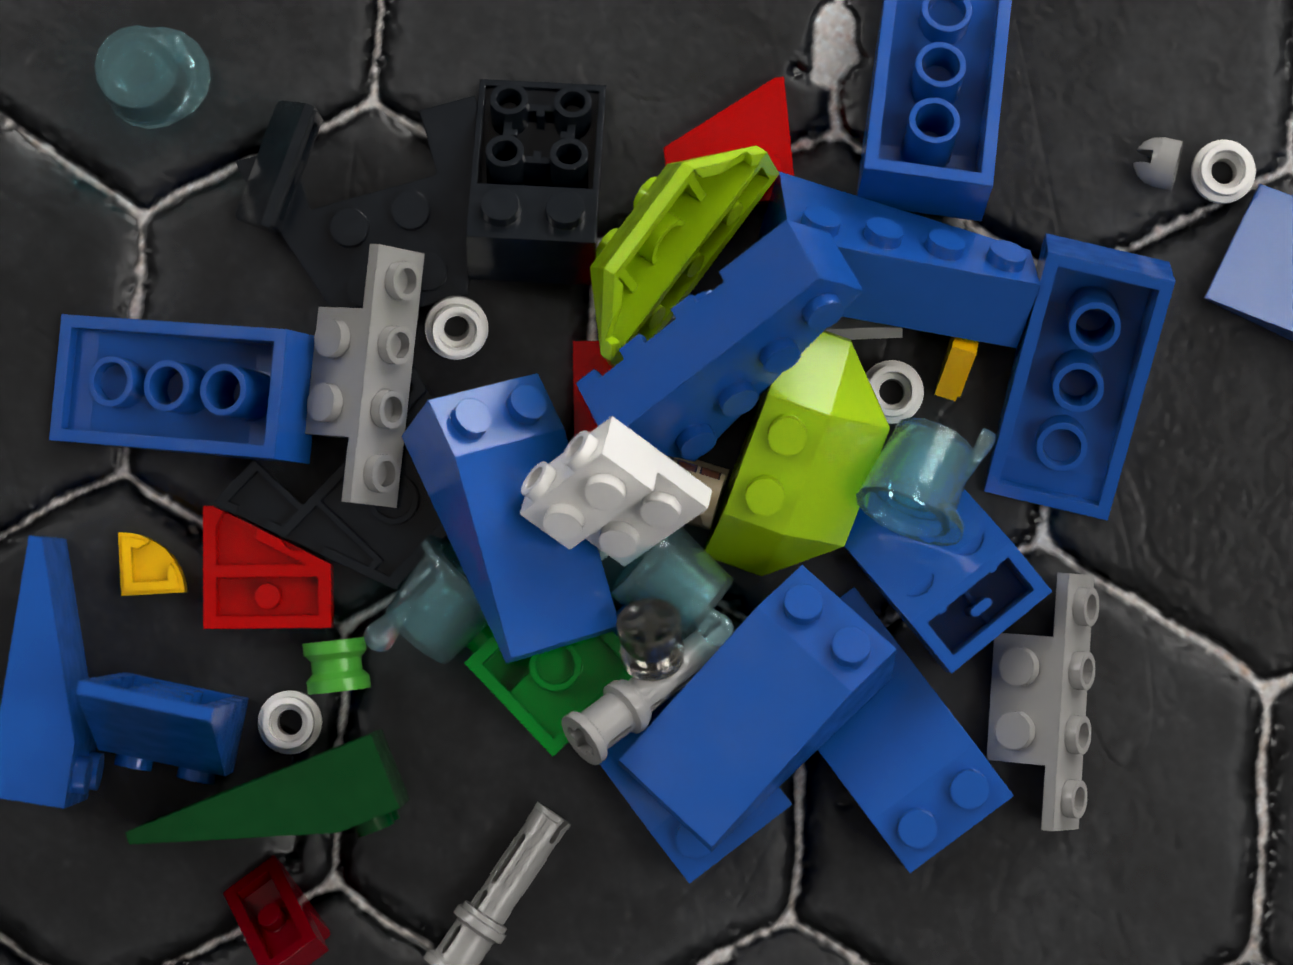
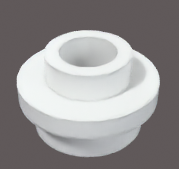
M1216 140L1205 145L1196 154L1191 165V179L1197 192L1206 200L1218 204L1232 203L1242 198L1251 189L1256 176V167L1252 155L1244 146L1232 140ZM1215 162H1225L1231 167L1233 176L1229 183L1222 184L1213 178L1211 169Z
M449 296L439 300L431 307L425 319L424 329L429 345L437 354L447 359L460 360L471 357L483 347L488 336L489 326L483 309L475 301L464 296ZM454 316L463 317L468 322L467 330L457 337L450 336L444 331L445 323Z
M886 360L874 365L867 371L866 375L888 424L906 421L918 411L923 401L924 388L922 380L914 368L902 361ZM892 380L900 384L903 396L899 403L887 404L881 399L879 390L883 382Z
M286 690L276 693L268 698L260 709L258 715L260 736L276 752L297 754L305 751L316 742L321 733V711L317 703L303 692ZM286 710H294L302 718V727L296 734H288L280 726V716Z

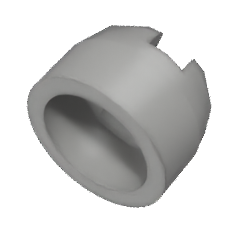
M1154 137L1143 142L1137 148V152L1151 157V162H1134L1133 167L1136 175L1143 183L1172 191L1180 163L1183 141L1167 137Z

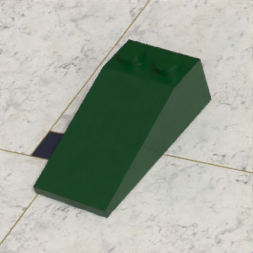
M381 728L145 822L125 832L130 845L339 833L352 827L355 828L358 838L394 824V821L400 818L397 809L401 808L410 798Z

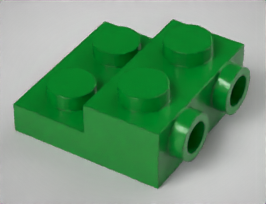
M488 624L466 645L473 655L464 662L552 757L569 743L561 724L564 716L572 711L581 713L603 696L604 687L611 681L620 679L628 681L646 668L614 632L506 664Z

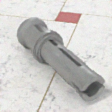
M716 615L710 617L706 623L653 661L640 673L628 681L624 679L611 681L604 687L603 696L581 713L572 711L564 716L561 722L563 732L574 750L588 763L598 765L607 758V749L630 732L638 734L645 730L651 721V713L681 691L733 634L734 631L731 626L726 622L717 630V627L722 624V618Z
M537 802L516 837L513 838L490 872L481 889L478 890L471 902L465 900L463 904H458L454 910L457 919L436 950H427L423 956L424 960L430 965H480L494 943L502 944L506 938L504 933L507 930L504 923L547 861L556 844L559 843L565 832L570 828L571 824Z

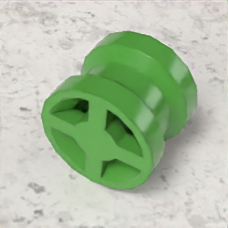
M366 637L302 644L303 657L311 662L312 675L306 682L308 695L371 688L370 674L363 670L361 657L367 650Z

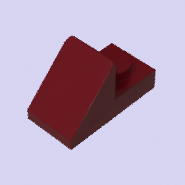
M275 855L223 892L258 965H310L329 951L325 940L331 935L329 928Z

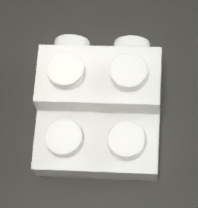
M612 416L592 432L582 431L578 433L561 455L549 464L545 461L538 463L529 472L521 487V493L525 497L520 515L569 550L586 539L625 567L707 510L712 489Z

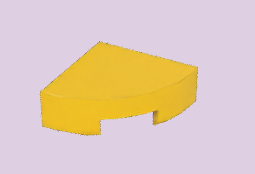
M950 337L934 395L956 401L957 397L961 396L976 357L979 341Z
M118 532L121 596L188 592L184 572L177 559L166 547L144 535Z

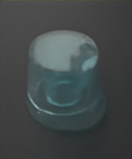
M136 25L117 30L109 35L98 49L94 65L97 83L114 114L129 125L145 129L169 126L194 112L207 96L211 79L208 59L199 44L184 32L167 27L148 28Z
M921 418L902 419L895 426L856 494L857 504L867 516L879 525L899 535L930 545H956L962 539L965 532L964 522L957 512L965 484L995 443L996 435L992 431L983 428L973 449L967 440L942 424Z
M683 527L630 562L610 588L611 596L619 603L625 604L679 641L686 639L697 629L708 644L719 647L733 634L734 627L729 617L714 609L731 586L733 578Z
M431 535L421 543L425 554L387 607L386 614L367 627L364 640L370 649L377 652H385L392 647L399 634H401L428 657L437 662L448 664L488 626V623L451 543Z

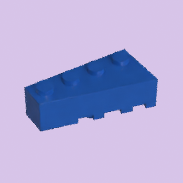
M779 172L758 235L759 240L786 219L829 232L863 289L862 293L844 310L842 317L1017 348L1041 285L1030 250L1010 241L996 240Z
M786 219L719 271L723 283L717 288L698 293L695 296L692 294L688 295L671 309L676 319L648 341L646 337L639 333L619 349L624 360L603 376L600 372L593 369L576 382L596 424L600 426L613 416L666 456L695 462L700 456L708 453L715 446L717 439L742 414L755 406L759 396L784 371L793 367L799 361L803 351L826 328L835 324L842 317L844 310L862 293L861 285L831 234Z

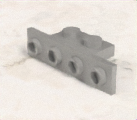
M370 244L363 308L318 307L310 389L307 399L305 434L348 438L341 502L397 508L404 446L401 436L406 428L424 253L381 244Z
M1057 572L1053 636L1001 633L994 639L986 759L1045 766L1041 830L1044 831L1079 829V819L1083 816L1087 806V787L1085 782L1082 781L1083 754L1087 752L1091 742V723L1086 716L1087 690L1091 688L1095 678V659L1090 652L1091 626L1095 624L1099 614V596L1094 588V575Z

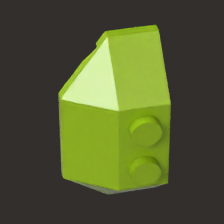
M756 145L668 163L658 177H651L641 186L634 199V209L620 228L610 230L602 238L596 249V260L590 266L600 353L612 367H615L624 360L619 349L639 333L646 337L648 341L665 328L674 316L671 309L692 292L777 178L779 172L765 150Z
M824 330L803 351L799 361L793 367L784 371L761 394L703 549V556L759 576H765L845 546L890 430V426L851 339Z

